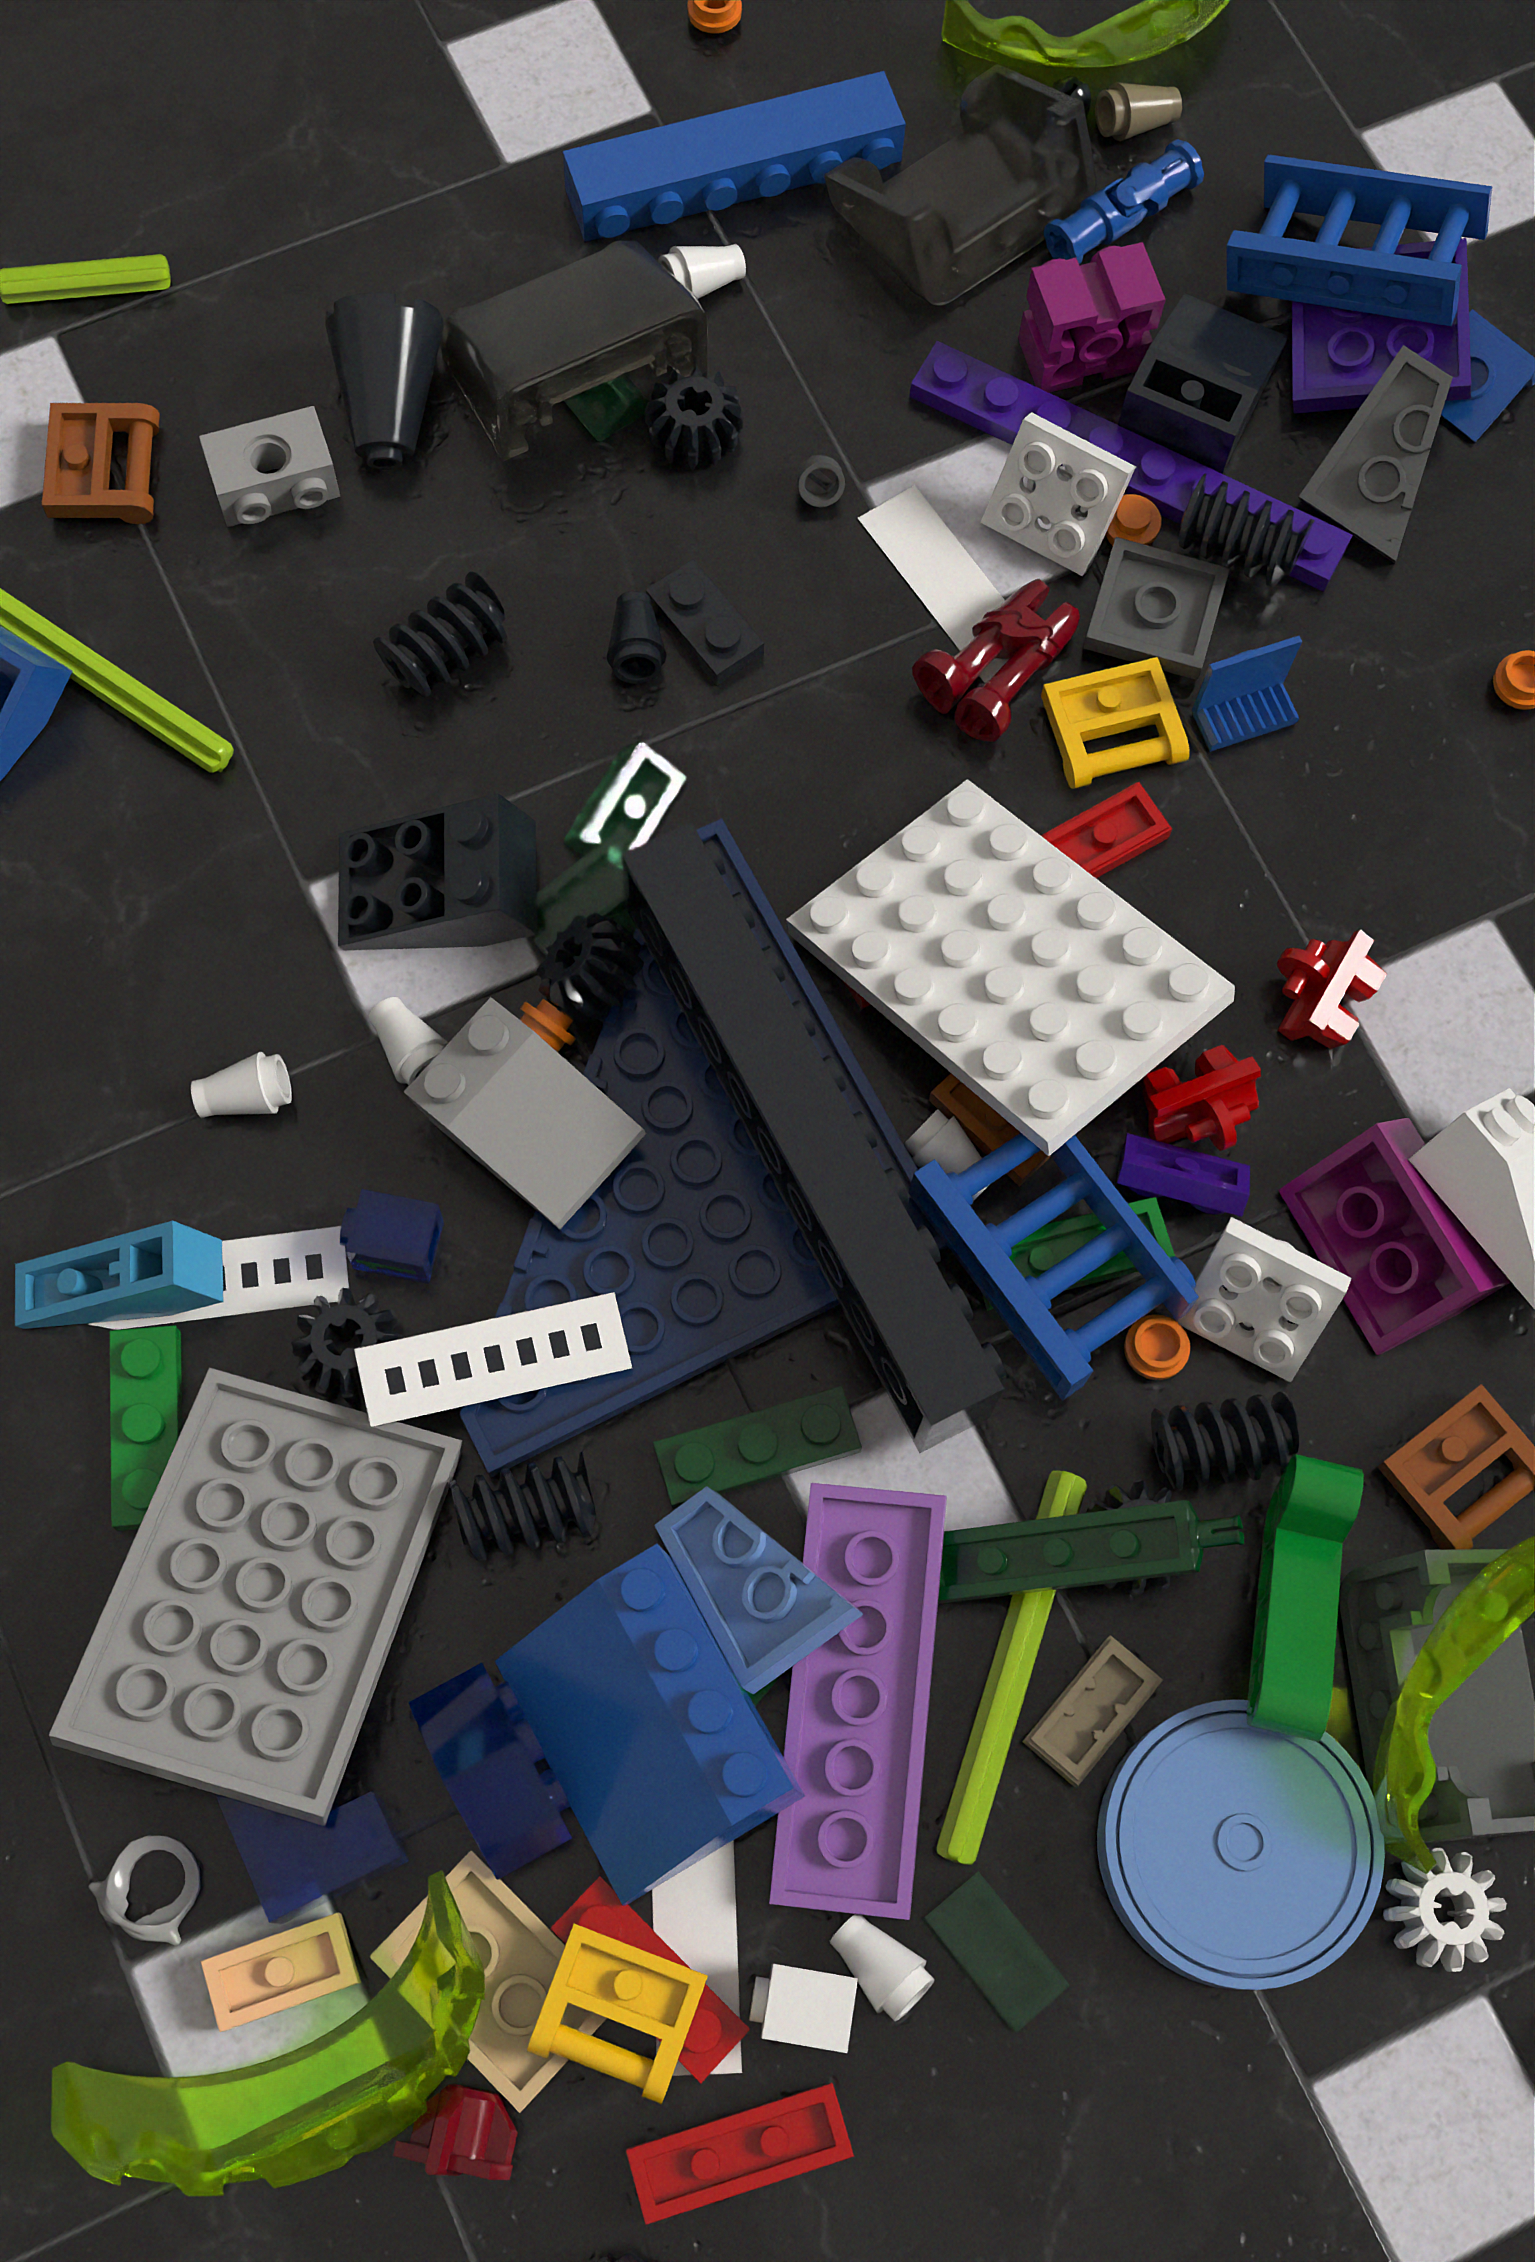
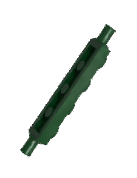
M1182 1500L944 1531L938 1604L1200 1572L1204 1554L1203 1548L1244 1544V1533L1239 1530L1217 1533L1243 1529L1242 1521L1239 1515L1199 1521L1192 1503Z

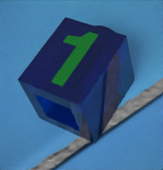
M361 1189L357 1209L347 1208L340 1230V1245L346 1246L345 1252L353 1269L429 1284L444 1225L439 1205Z

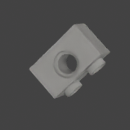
M314 406L199 436L227 527L241 523H259L274 514L297 508H314L320 506L326 500L340 497L333 463ZM279 469V471L275 473L264 474L269 470Z

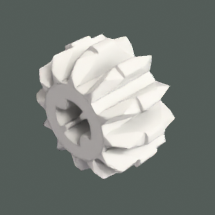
M1442 1848L1428 1849L1425 1864L1416 1857H1408L1403 1860L1401 1865L1408 1882L1400 1879H1391L1386 1884V1890L1391 1895L1402 1900L1401 1906L1389 1907L1383 1911L1386 1921L1403 1920L1406 1926L1396 1935L1394 1944L1399 1949H1406L1418 1943L1416 1962L1422 1967H1432L1439 1957L1447 1972L1461 1971L1464 1964V1955L1475 1963L1484 1962L1488 1958V1953L1481 1937L1489 1940H1501L1505 1934L1498 1924L1488 1920L1489 1913L1503 1911L1507 1905L1503 1898H1486L1484 1891L1493 1884L1495 1875L1491 1871L1486 1870L1471 1876L1473 1863L1470 1854L1466 1852L1457 1853L1449 1862ZM1435 1898H1451L1455 1911H1448L1447 1914L1455 1917L1454 1921L1438 1922L1434 1914V1908H1441V1904L1434 1902Z

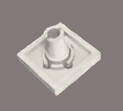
M1031 412L1023 419L980 523L1083 576L1090 569L1136 466ZM1024 477L1028 478V488H1026L1023 484ZM1079 506H1081L1080 511L1082 513L1088 511L1087 517H1082L1080 513H1076L1075 510ZM1038 517L1042 520L1043 524H1051L1050 528H1042L1038 523Z
M1231 1217L1195 1280L1196 1288L1194 1291L1199 1296L1198 1300L1190 1311L1177 1322L1182 1327L1291 1382L1345 1296L1351 1278L1297 1251L1288 1242L1276 1240ZM1243 1322V1324L1247 1327L1253 1326L1254 1330H1245L1239 1325V1323Z

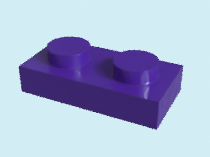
M1127 1133L1120 1153L1117 1183L1128 1186L1135 1193L1145 1197L1159 1198L1166 1196L1189 1202L1196 1209L1208 1214L1218 1215L1226 1212L1242 1217L1250 1195V1166Z

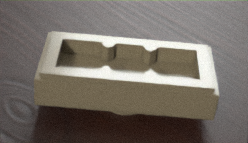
M1109 1635L1022 1742L1070 1784L1077 1787L1163 1679Z

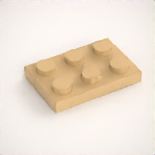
M471 1850L371 1954L370 1958L519 2113L526 2108L569 2061L551 2052L547 2059L527 2052L532 2033L566 1945ZM568 2003L561 2024L592 2036L607 2018Z

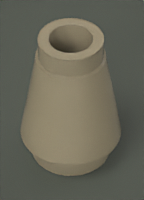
M1117 82L1113 83L1108 90H1102L1098 94L1095 105L1096 123L1100 133L1104 137H1113L1116 141L1128 139L1166 125L1169 122H1176L1179 120L1182 112V99L1176 87Z

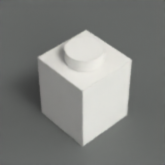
M771 1964L769 1979L756 1976L749 2021L762 2023L760 2038L847 2053L858 1978Z

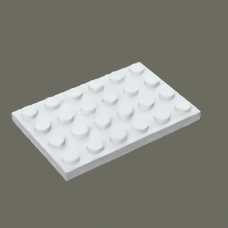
M968 779L786 919L790 936L1048 1156L1234 1001L1235 986Z

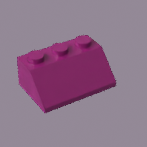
M1409 1118L1376 1123L1278 1190L1321 1263L1351 1278L1343 1300L1376 1355H1380L1460 1314L1510 1283L1508 1277L1408 1160L1425 1146L1424 1141Z

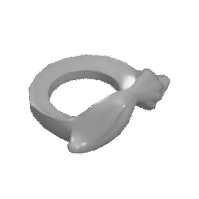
M148 1835L130 1842L118 1856L106 1880L92 1882L89 1885V1889L96 1897L99 1911L105 1920L120 1925L126 1933L138 1940L168 1942L176 1946L181 1942L178 1926L193 1906L201 1889L200 1868L193 1853L182 1842L167 1836ZM156 1850H166L173 1853L182 1862L185 1870V1885L180 1896L172 1904L157 1909L151 1915H146L135 1923L127 1920L124 1915L129 1905L126 1896L129 1891L131 1872L136 1862L143 1855Z

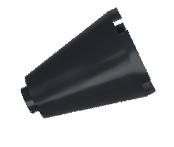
M359 293L340 298L334 302L333 314L327 310L325 326L355 453L359 457L366 459L367 465L372 468L383 470L399 468L402 466V461L414 455L442 338L443 317L436 307L421 299L414 298V308L396 305V294Z

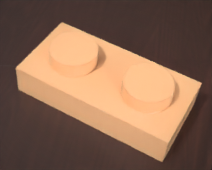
M341 1913L326 1916L200 1961L219 2032H226L361 1983Z

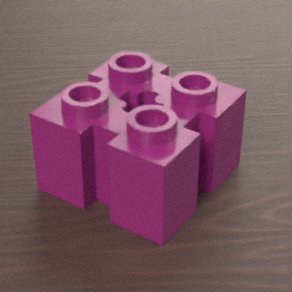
M1143 242L1124 247H1106L1098 251L1092 257L1090 263L1080 266L1077 258L1068 260L1053 259L1042 266L1031 269L1026 295L1030 307L1029 310L1023 311L1018 341L1035 386L1050 393L1082 385L1084 376L1101 373L1104 380L1137 372L1149 346L1153 342L1149 330L1158 328L1166 300Z

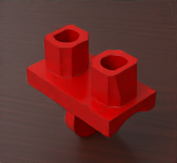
M1358 930L1352 934L1349 941L1331 940L1325 945L1319 940L1311 939L1305 950L1286 948L1277 961V967L1288 979L1282 989L1283 994L1295 1000L1279 1026L1278 1031L1291 1041L1310 1036L1330 1049L1346 1045L1359 1025V1019L1339 1004L1345 993L1358 1003L1368 1000L1378 991L1387 975L1367 955L1374 940L1363 931Z
M1224 1045L1202 1052L1195 1060V1074L1197 1078L1185 1083L1180 1081L1173 1069H1168L1167 1067L1144 1076L1143 1098L1149 1111L1148 1135L1152 1140L1169 1144L1188 1137L1194 1143L1209 1137L1213 1145L1220 1151L1236 1145L1235 1126L1251 1119L1250 1111L1259 1108L1256 1080L1261 1077V1068L1252 1056L1238 1061Z

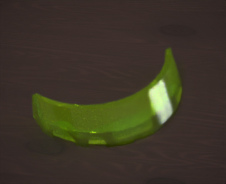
M946 0L942 39L948 44L974 56L1017 67L1067 69L1114 66L1147 59L1189 40L1209 25L1230 0H1145L1071 37H1056L1048 34L1031 19L1023 16H1008L994 20L978 13L967 0Z
M1535 1536L1522 1541L1488 1564L1456 1596L1414 1657L1398 1687L1385 1720L1377 1750L1372 1783V1794L1376 1802L1380 1831L1384 1836V1850L1425 1874H1428L1437 1864L1421 1837L1417 1822L1419 1809L1431 1793L1436 1779V1764L1428 1744V1728L1432 1716L1439 1706L1535 1611Z
M440 1870L428 1876V1898L422 1925L410 1952L400 1968L370 2002L344 2023L318 2039L271 2060L231 2071L207 2075L142 2077L105 2072L72 2062H64L52 2069L51 2131L54 2138L90 2176L120 2186L121 2177L126 2175L144 2180L174 2183L186 2196H224L223 2186L227 2183L265 2178L273 2188L322 2175L344 2166L353 2156L363 2152H371L397 2136L427 2111L426 2098L444 2080L447 2074L454 2077L457 2076L470 2053L469 2038L479 2014L481 2000H485L483 1964L443 1871Z

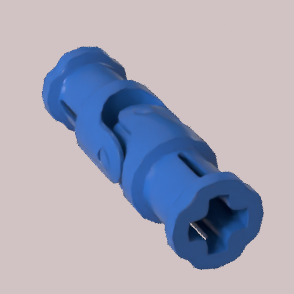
M1176 139L1166 146L1162 156L1149 164L1139 163L1128 171L1125 180L1120 178L1093 193L1081 202L1078 211L1063 221L1054 219L1049 222L1044 228V237L1053 259L1068 260L1077 258L1080 264L1085 253L1099 244H1111L1141 223L1143 218L1152 216L1166 207L1168 198L1183 188L1194 189L1203 182L1204 178L1200 156L1189 142Z

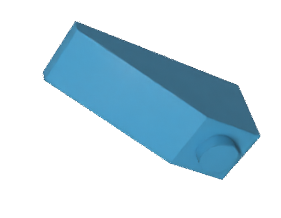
M173 1220L15 1264V1326L23 1329L172 1316L223 1302L222 1240Z

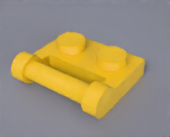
M1158 657L1044 684L1041 698L1063 758L1064 773L1070 788L1075 789L1090 785L1092 778L1155 762L1165 760L1168 765H1173L1189 759L1188 740ZM1154 724L1159 733V737L1091 754L1086 753L1083 744L1084 741Z
M573 1924L532 2033L527 2052L545 2059L548 2058L551 2052L644 2089L641 2097L662 2104L708 1976ZM568 2003L662 2039L655 2060L561 2024Z

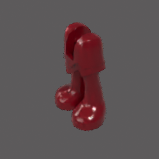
M1039 578L1022 586L999 607L987 612L983 620L972 627L974 639L958 654L951 656L946 652L934 649L924 653L912 666V675L919 690L938 712L946 714L958 703L969 686L994 658L1008 659L990 680L982 687L975 688L967 693L957 705L955 711L956 724L963 732L973 738L995 742L1008 729L1011 723V711L1008 704L1035 671L1044 670L1050 665L1077 629L1080 619L1079 610L1068 602L1059 606L1046 620L1036 614L1050 589Z

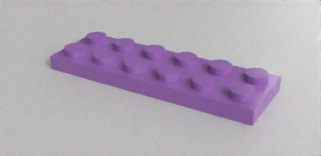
M811 1483L803 1564L864 1615L793 1665L784 1759L805 1797L778 1813L769 1904L905 1920L910 1919L947 1505L946 1495Z

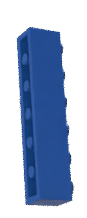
M884 71L565 150L563 151L565 189L584 242L602 237L612 238L626 231L657 223L668 224L681 217L708 210H722L732 204L763 196L773 197L787 190L815 183H828L838 177L869 169L879 170L890 164L901 162L906 123Z

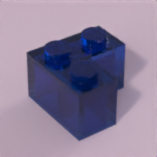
M480 1663L408 1702L440 1777L497 1880L572 1839L559 1813L570 1807L571 1804L552 1768L539 1774L534 1763L546 1756L528 1720L525 1719L519 1722L526 1718L507 1680L494 1686L483 1663Z
M374 1791L330 1811L325 1826L215 1794L269 1923L282 1925L410 1861L383 1798Z

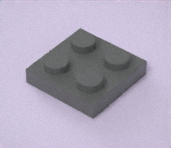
M1116 537L1083 649L1130 662H1139L1158 657L1162 671L1198 680L1230 568Z

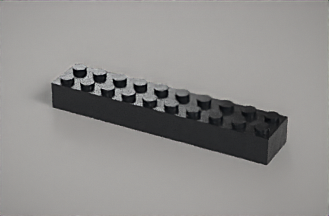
M690 822L622 853L624 906L919 1453H922L990 1418L1005 1389L1001 1383L1002 1380L1006 1379V1372L1002 1361L989 1342L980 1345L968 1321L973 1319V1312L965 1294L956 1283L948 1286L940 1273L936 1263L941 1261V1256L933 1236L924 1225L916 1228L908 1215L904 1205L909 1203V1198L903 1182L892 1167L886 1170L882 1168L872 1150L877 1147V1139L868 1119L861 1111L854 1114L851 1112L842 1095V1092L846 1091V1084L837 1063L830 1055L822 1058L811 1039V1037L815 1036L816 1032L806 1007L800 1000L791 1003L781 985V982L785 981V974L776 953L769 945L761 949L751 931L755 927V920L746 899L740 892L732 895L725 884L722 875L726 874V868L718 848L711 839L702 842L695 827Z

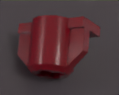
M449 2084L417 2109L410 2141H396L393 2156L425 2164V2171L428 2175L459 2176L464 2173L488 2180H510L513 2167L511 2161L518 2132L498 2093L463 2085Z

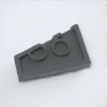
M1403 345L1305 486L1298 500L1395 563L1453 377Z

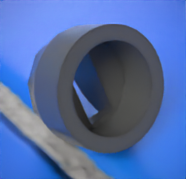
M824 454L812 455L802 462L797 472L796 481L800 495L812 506H829L835 503L843 494L845 488L844 475L841 467L833 458ZM819 469L832 480L827 488L811 473L813 470Z

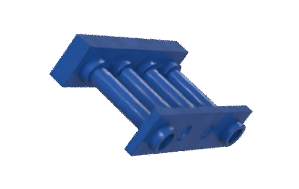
M1268 154L1264 161V208H1270L1259 234L1233 230L1227 243V290L1452 326L1458 310L1462 265L1451 262L1461 237L1485 240L1488 233L1492 186ZM1293 212L1325 216L1315 242L1282 237ZM1348 220L1381 225L1371 251L1338 246ZM1404 229L1438 233L1428 259L1394 254Z
M1019 1133L958 1175L953 1171L946 1174L935 1159L913 1173L908 1194L1062 1401L1082 1388L1093 1372V1369L1088 1364L1091 1361L1090 1353L1162 1303L1175 1320L1178 1321L1190 1311L1198 1300L1199 1296L1194 1291L1196 1283L1190 1270L1176 1256H1171L1170 1258L1167 1256L1075 1135L1050 1155L1067 1179L997 1226L992 1223L983 1224L970 1206L973 1204L972 1196L1041 1149L1022 1133ZM1084 1199L1107 1230L1038 1277L1034 1278L1028 1275L1024 1278L1009 1259L1012 1255L1011 1248ZM1123 1251L1146 1282L1076 1331L1071 1328L1063 1331L1048 1311L1051 1308L1050 1300Z

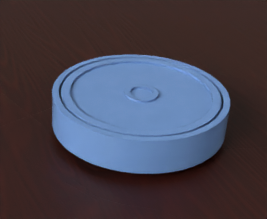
M1248 1700L1213 1701L1184 1710L1155 1726L1129 1749L1118 1764L1103 1796L1099 1813L1097 1851L1100 1871L1111 1904L1123 1925L1146 1952L1167 1968L1192 1981L1212 1987L1234 1990L1278 1988L1304 1980L1328 1967L1354 1943L1364 1929L1374 1910L1384 1872L1385 1850L1381 1817L1372 1791L1359 1767L1347 1751L1326 1731L1321 1740L1316 1742L1252 1727L1247 1724L1246 1718Z

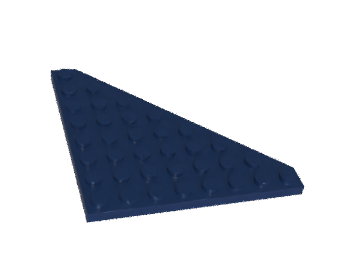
M721 818L697 829L696 831L702 842L711 839L718 848L726 868V874L722 875V878L730 893L733 895L740 892L746 899L755 920V927L751 931L761 949L769 945L776 953L785 974V981L781 982V985L791 1003L800 1000L806 1007L816 1032L815 1036L811 1037L819 1054L822 1058L830 1055L837 1063L846 1084V1091L842 1092V1095L851 1112L854 1114L861 1111L868 1119L877 1139V1147L872 1150L882 1168L886 1170L892 1167L899 1175L908 1194L913 1173L918 1169L726 824ZM637 928L633 936L641 944L638 956L644 962L642 969L633 977L637 987L628 990L624 995L623 1007L612 1006L608 1016L603 1020L600 1035L593 1054H590L583 1075L639 1124L646 1132V1135L561 1229H558L537 1210L535 1211L533 1219H530L515 1260L514 1272L503 1302L499 1304L495 1318L614 1292L632 1368L462 1406L460 1417L490 1478L499 1474L502 1469L511 1468L839 1305ZM908 1194L909 1203L904 1205L915 1227L924 1225L929 1230L940 1254L950 1250Z

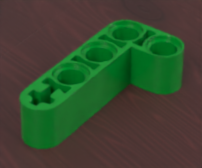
M1293 1454L1272 1494L1266 1514L1262 1542L1246 1718L1249 1726L1316 1742L1321 1740L1325 1732L1332 1700L1342 1547L1355 1522L1360 1507L1364 1484L1362 1469Z

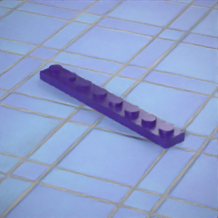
M936 341L911 383L909 397L1008 444L1013 445L1023 419L1032 412L1136 466L1123 495L1135 494L1149 499L1158 508L1161 516L1178 524L1181 523L1192 493L1205 473L1207 474L1205 492L1211 494L1222 481L1228 483L1227 502L1231 504L1244 490L1250 492L1249 512L1254 513L1266 500L1272 502L1271 521L1276 522L1288 509L1294 511L1293 531L1298 532L1310 519L1315 520L1303 550L1289 576L1323 592L1353 536L1346 531L939 341Z

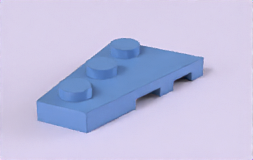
M708 1486L654 1525L741 1688L752 1694L758 1692L864 1615Z

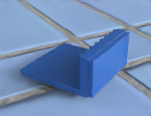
M1472 309L1469 312L1471 399L1445 401L1441 416L1475 443L1523 387H1533L1535 384V358Z
M1299 635L1258 649L1244 651L1233 657L1209 664L1192 712L1210 752L1298 722L1299 716L1283 683L1302 644Z

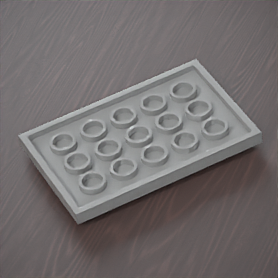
M209 1368L49 1733L52 1745L325 1826L450 1487V1481H452L461 1457L462 1440L400 1422H391L371 1427L368 1413Z

